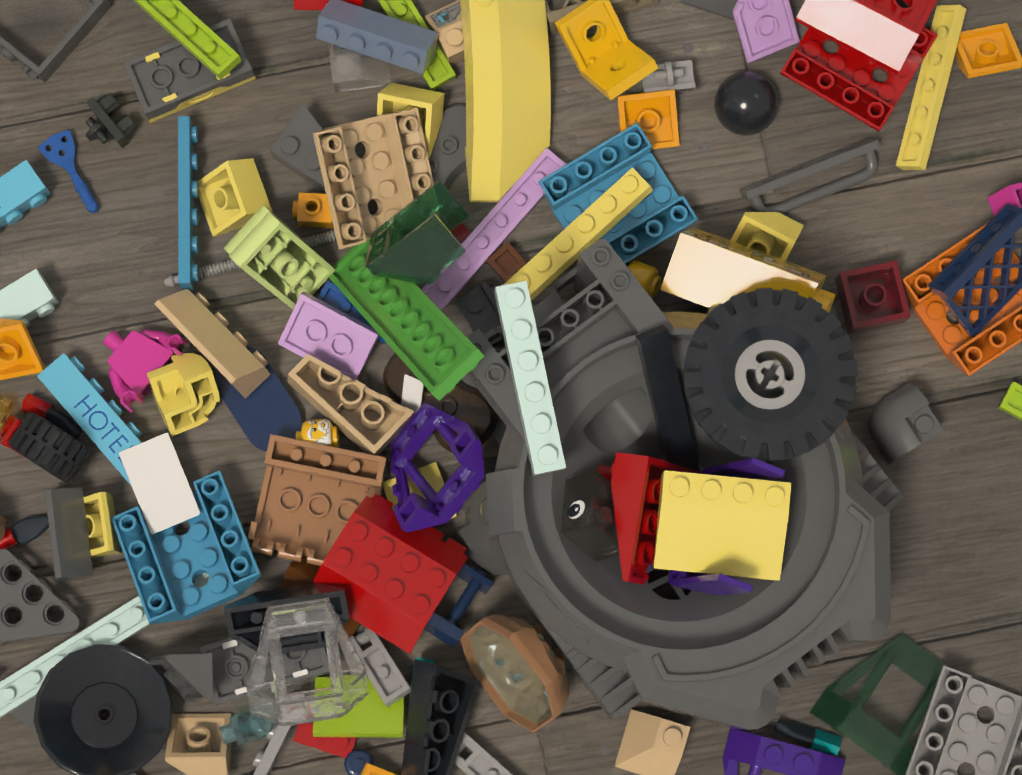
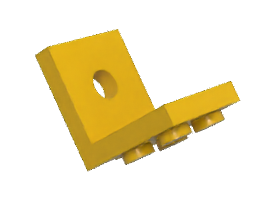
M588 0L555 22L581 76L610 100H613L658 69L655 60L628 39L609 0ZM597 25L595 35L587 38V30L591 26Z

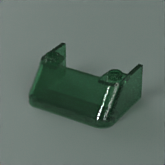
M439 180L374 231L371 235L365 266L375 276L416 284H423L425 282L428 285L432 284L441 276V271L466 252L465 248L450 231L469 217L468 213Z

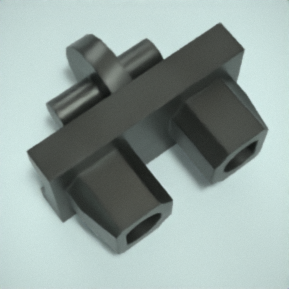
M110 93L97 101L93 97L90 98L86 103L100 122L96 123L92 117L85 121L90 128L86 133L88 140L94 141L99 139L102 144H105L110 140L105 134L108 130L118 144L124 148L129 144L126 138L137 129L134 122L127 114L115 123L109 118L110 115L121 108Z

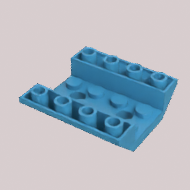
M638 123L538 181L554 216L564 230L633 167L652 187L653 191L600 238L608 241L625 264L697 222L699 219L685 197H679L652 155V145Z
M220 470L193 482L196 491L192 493L200 515L183 521L190 524L189 531L184 535L176 534V528L179 524L151 534L139 506L111 517L150 624L192 618L241 596L261 576ZM203 573L209 574V581L205 586L197 587L195 585L197 576Z

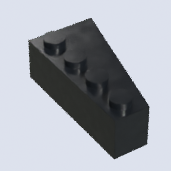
M415 659L401 775H451L480 680L437 664Z

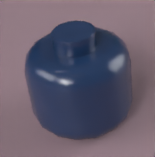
M364 749L351 751L345 758V771L348 775H361L366 762L374 765L373 756Z

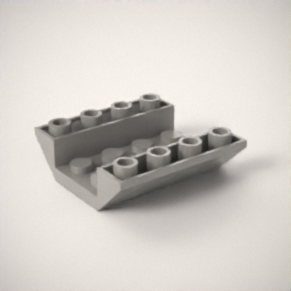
M942 665L905 775H958L957 769L964 762L971 765L972 775H1022V697ZM982 706L988 707L992 713L991 720L985 724L981 723L977 718V711Z

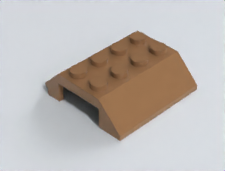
M270 434L264 462L267 466L255 521H251L248 534L249 545H252V552L272 556L273 551L278 550L279 558L301 562L303 556H308V564L321 566L351 515L366 495L370 498L375 493L381 496L387 458Z

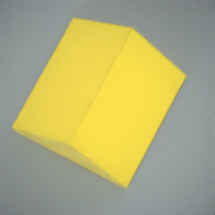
M99 492L83 497L91 558L121 553L119 539L111 517L116 516L113 495L107 492Z

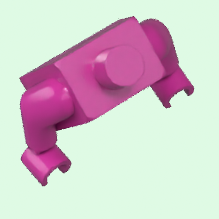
M144 329L140 333L133 330L126 338H123L115 330L106 336L103 344L114 352L107 361L111 366L108 372L114 392L120 398L121 404L130 413L133 412L131 404L135 401L142 404L144 397L152 389L146 373L173 363L171 356L175 354L182 356L183 353L178 351V348L182 343L189 344L186 339L178 334L172 335L165 331Z

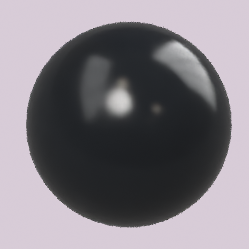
M752 71L737 72L726 78L719 86L714 100L715 113L720 123L730 132L742 136L755 135L768 128L774 121L779 107L778 94L774 85L765 76Z

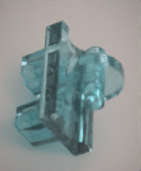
M256 709L229 717L231 723L219 727L224 744L237 741L238 746L266 738L267 734L273 729L274 723L270 713L265 710Z

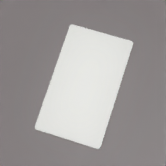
M168 433L119 452L151 534L200 515L199 508Z

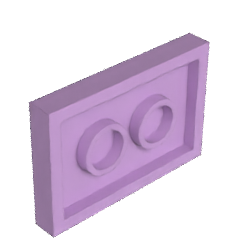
M304 291L298 298L278 344L303 358L310 354L341 371L342 374L349 378L358 380L379 334L374 328Z

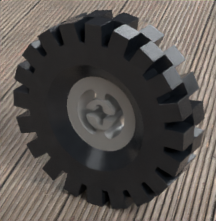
M759 288L753 292L746 293L744 291L732 296L730 300L723 304L720 303L708 313V316L699 324L688 346L684 361L683 377L684 391L692 415L698 425L708 434L709 438L716 444L729 450L728 452L740 457L770 462L791 459L808 453L823 444L842 425L849 413L850 405L854 401L858 370L857 360H854L852 352L854 347L849 335H845L840 327L842 324L832 312L829 314L822 308L821 303L811 297L805 298L798 295L799 292L784 288L782 291L772 290V288ZM763 353H774L783 357L790 365L792 371V380L788 381L784 378L783 367L779 365L774 373V376L778 378L777 381L771 380L764 390L767 391L781 388L783 394L776 398H764L757 395L747 383V371L751 370L754 372L755 382L759 386L764 379V374L761 373V370L768 371L774 363L773 360L758 363L756 356Z

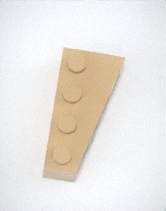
M307 354L288 373V383L366 454L378 456L414 416L413 410L402 407L393 402L391 398L371 390L365 384L342 374L341 371L310 354Z

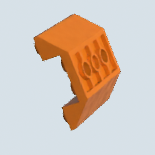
M987 224L902 279L903 287L912 310L944 356L967 377L1022 341V288L975 337H971L960 323L951 324L948 322L946 313L949 308L940 296L933 294L928 285ZM1000 248L995 253L993 263H1003L1005 248ZM1012 250L1011 263H1020L1019 258ZM981 268L974 275L973 284H983L985 268ZM993 268L991 283H994L996 278H1001L1002 268ZM1010 268L1008 283H1013L1018 278L1019 268ZM990 288L988 303H994L998 299L999 292L995 288ZM960 289L952 298L955 304H963L965 289ZM973 289L971 304H980L982 289ZM970 309L969 322L971 325L978 319L979 309Z

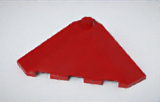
M616 452L615 461L611 466V488L623 581L644 585L649 578L648 573H645L651 563L654 564L660 485L663 471L698 474L700 473L699 471L650 456Z

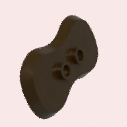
M394 353L385 366L383 382L389 395L401 403L404 374L416 379L418 378L400 357ZM459 381L455 388L439 401L423 385L421 406L425 402L470 424L481 440V446L489 439L496 428L498 415L479 390ZM435 429L433 434L439 444L444 449L452 452L449 443Z

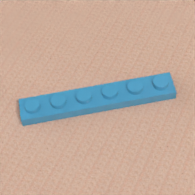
M178 116V283L182 290L188 288L190 291H194V282L199 281V266L194 264V254L199 253L198 236H194V226L199 225L198 208H194V198L199 197L198 181H194V171L199 168L198 154L194 153V143H198V127L193 126L190 116Z

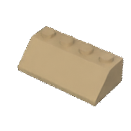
M187 288L161 298L154 303L165 317L245 399L271 375L265 368L268 362L258 351L252 354L246 348L249 344L248 341L238 331L232 334L226 328L230 323L218 311L213 315L207 309L211 304L199 292L194 296Z

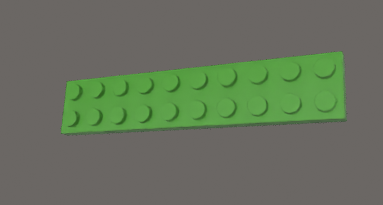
M372 238L367 239L366 243L353 246L333 266L335 271L329 277L331 281L439 401L446 394L450 393L456 384L468 372L474 370L479 361L485 357Z

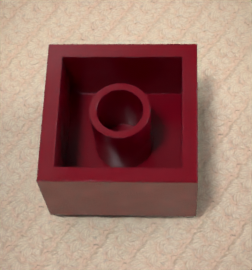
M897 260L840 272L835 278L848 335L905 323L911 317Z

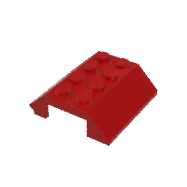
M376 493L372 498L366 495L328 552L312 583L345 588L350 618L411 654L433 613L455 577L459 575L465 565L468 556L464 553L467 548L451 538L446 543L443 542L444 534L433 527L408 533L403 531L394 511L391 510L393 503Z

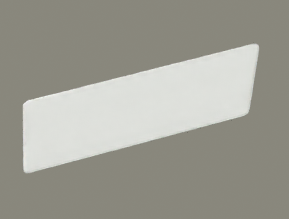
M404 374L401 406L413 410L415 414L421 407L423 383L416 378Z

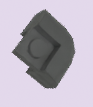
M907 383L883 398L873 408L870 415L869 432L888 465L944 430L929 408V401L912 383Z

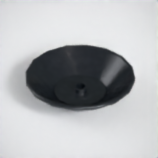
M95 644L69 653L48 671L36 694L33 722L41 747L59 768L74 775H130L138 772L159 753L171 730L173 701L165 677L154 665L147 662L149 660L147 657L125 646ZM101 711H108L110 717L107 720H101L99 714Z

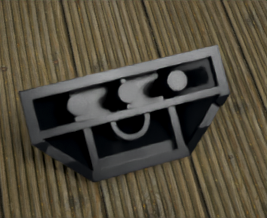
M320 583L259 591L224 606L229 637L240 641L264 656L326 647L341 627L350 619L345 588Z

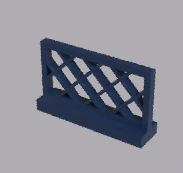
M1006 204L928 285L933 294L940 296L971 337H975L1022 288V250L1020 263H1011L1012 249L1022 248V243H1013L1014 234L1022 227V208ZM1000 248H1005L1003 263H993L995 253ZM981 268H985L983 284H973L974 275ZM993 268H1002L1000 283H991ZM1010 268H1019L1018 278L1013 283H1008ZM990 288H999L998 299L994 303H988ZM960 289H965L963 304H955L952 298ZM973 289H982L980 304H971ZM970 309H979L978 319L971 325L969 322Z

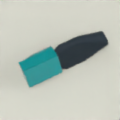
M780 719L777 722L775 730L795 740L810 744V749L825 754L837 755L841 748L842 737L819 729L813 730L810 727Z

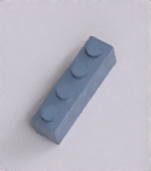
M329 0L319 14L316 39L424 74L435 56L439 33L342 0Z

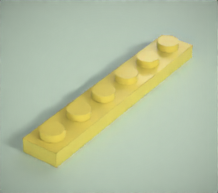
M961 5L936 6L930 31L938 36L922 61L896 166L901 170H926L966 13V8Z
M632 167L503 285L527 280L532 301L578 259L581 252L603 237L653 191L652 187Z

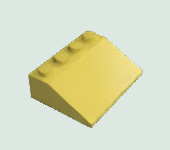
M664 470L661 475L653 569L723 574L733 577L780 581L789 517L791 483Z

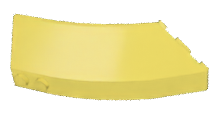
M460 0L466 84L465 156L470 202H499L542 152L550 146L551 79L545 0Z

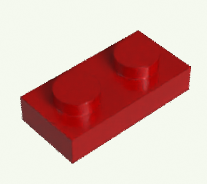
M302 712L293 739L294 742L346 758L353 751L357 737H313L314 716Z

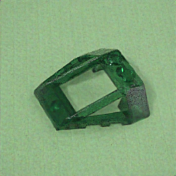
M899 634L861 664L850 670L846 675L828 686L809 713L832 730H837L873 756L894 775H905L913 749L907 743L926 714L942 665H946L903 634ZM891 664L926 688L925 693L898 736L862 711ZM875 666L852 704L840 697Z

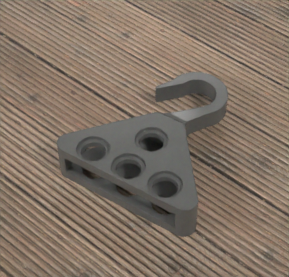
M0 549V646H5L10 642L81 632L85 626L84 619L16 553ZM15 566H19L22 570V576L18 581L13 582L9 577L10 570ZM36 586H40L43 590V596L38 602H33L30 597L31 590ZM61 606L64 610V617L60 622L56 623L52 620L51 613L55 607ZM18 607L22 611V618L18 623L13 624L10 621V612Z

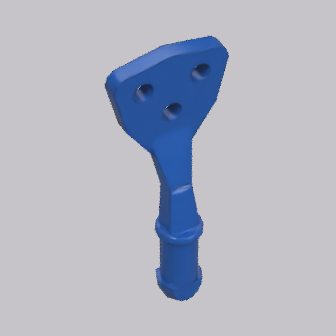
M65 130L51 135L39 145V151L51 163L64 168L69 173L75 186V192H78L86 206V210L90 213H96L99 210L98 201L94 199L88 184L84 183L75 166L76 146L72 133L69 130ZM63 137H67L66 142H62ZM48 146L52 147L51 151H47L46 148ZM61 151H65L64 156H60Z

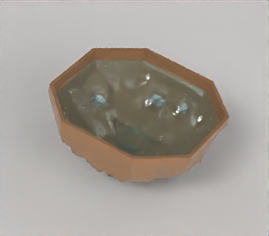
M501 614L484 617L460 638L468 669L477 680H480V685L505 717L534 733L561 714L570 695L566 667L564 665L566 657L560 649H553L546 640L548 637L546 630L540 624L530 625L525 620L518 619L515 616L508 617Z

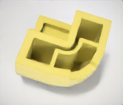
M183 353L182 356L173 355L171 356L173 363L146 373L152 388L153 397L171 437L208 421L207 416L215 408L216 403L220 402L219 391L212 369L201 355L194 353Z

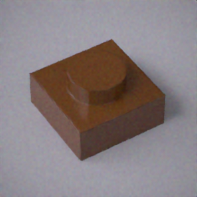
M506 242L486 260V263L504 283L527 264L509 242Z

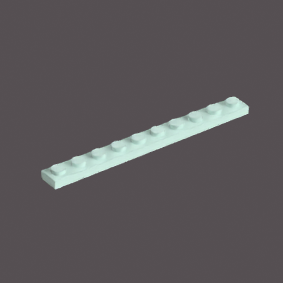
M203 573L197 576L195 585L197 587L205 586L209 581V574ZM137 596L2 680L0 682V718L34 698L48 671L69 653L95 644L119 645L151 625L146 617L140 597Z

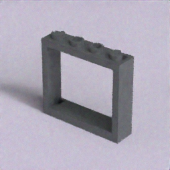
M87 0L92 4V7L40 66L1 34L0 53L12 63L15 59L23 65L21 70L31 79L35 80L38 77L45 83L112 6L108 0Z

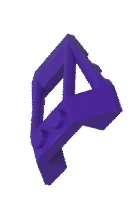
M425 402L389 446L391 472L396 474V483L392 486L393 495L398 498V503L394 506V514L402 530L407 533L447 523L454 514L461 510L463 503L473 491L478 489L485 477L481 440L470 424ZM435 429L449 443L455 458L461 463L438 493H436L411 461ZM407 475L425 498L414 492L410 494Z
M732 728L729 729L722 756L724 775H738V761L750 764L748 775H760L762 768L787 775H842L845 759Z

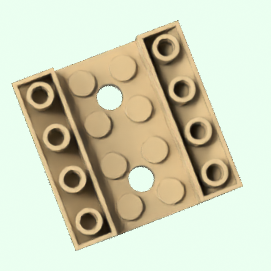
M418 108L373 116L324 128L313 133L338 249L366 243L367 239L403 229L421 228L442 222ZM358 142L362 143L365 147V154L362 158H359L355 153V146ZM371 199L375 200L378 205L377 212L374 215H371L368 211V203Z

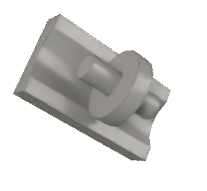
M692 60L669 61L657 64L658 69L642 79L643 92L675 89V92L695 90L696 88Z

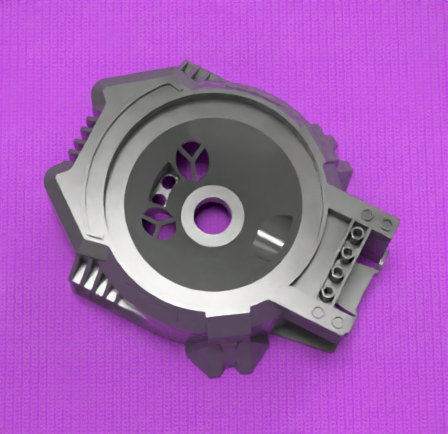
M599 239L579 254L577 266L557 280L550 287V295L533 307L566 464L564 470L535 476L532 474L507 350L504 348L497 353L490 344L499 336L504 341L502 327L497 326L486 334H483L478 329L467 337L485 357L479 361L474 370L468 372L461 380L464 384L479 390L497 413L498 422L492 436L500 449L497 458H485L483 460L485 477L478 489L473 491L463 503L461 511L465 513V525L454 533V539L467 548L464 554L468 556V559L491 576H509L518 596L530 614L546 630L548 638L554 646L563 652L566 662L609 719H616L636 704L642 703L732 729H759L766 726L774 717L778 698L781 696L778 689L792 688L796 684L793 678L806 677L810 674L807 669L808 666L823 664L826 661L824 656L836 654L840 651L838 646L873 641L881 637L888 630L891 622L889 510L904 497L856 437L845 419L829 439L810 452L782 461H763L785 470L784 477L769 481L791 483L789 517L780 581L732 576L736 580L752 585V592L722 596L689 590L685 595L681 588L672 585L679 600H668L652 591V589L668 582L669 572L667 576L648 584V580H646L644 585L623 581L619 549L615 547L607 550L603 547L602 543L605 535L612 530L609 499L588 495L585 486L599 465L612 466V463L615 461L616 452L650 456L664 461L635 338L636 335L662 324L668 328L700 472L705 468L750 458L740 457L728 452L729 450L716 444L707 436L708 434L698 425L692 415L684 391L683 372L688 346L699 324L704 321L708 313L715 307L710 306L708 308L696 304L684 312H662L608 241ZM574 281L573 290L577 295L564 303L558 292ZM763 353L756 356L758 363L767 360H773L774 363L768 371L761 370V373L764 374V379L759 386L755 382L754 372L751 370L747 371V383L757 395L764 398H776L783 394L782 389L776 388L767 391L764 390L769 381H777L778 378L774 376V373L779 365L783 367L784 378L788 381L792 380V371L790 365L783 357L774 353ZM578 499L584 500L586 509L583 515L576 520L568 519L567 509L570 504Z

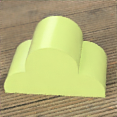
M265 205L258 209L224 247L230 254L229 257L241 269L292 309H294L302 292L305 291L313 295L335 271L324 258Z

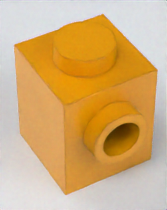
M299 193L298 201H293L292 217L297 218L299 227L334 229L327 195Z

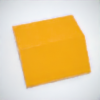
M1007 23L962 31L960 33L955 55L959 69L968 79L1022 68V56Z
M675 89L617 96L620 132L638 123L651 143L652 149L680 146Z
M0 318V380L41 373L45 366L23 320Z

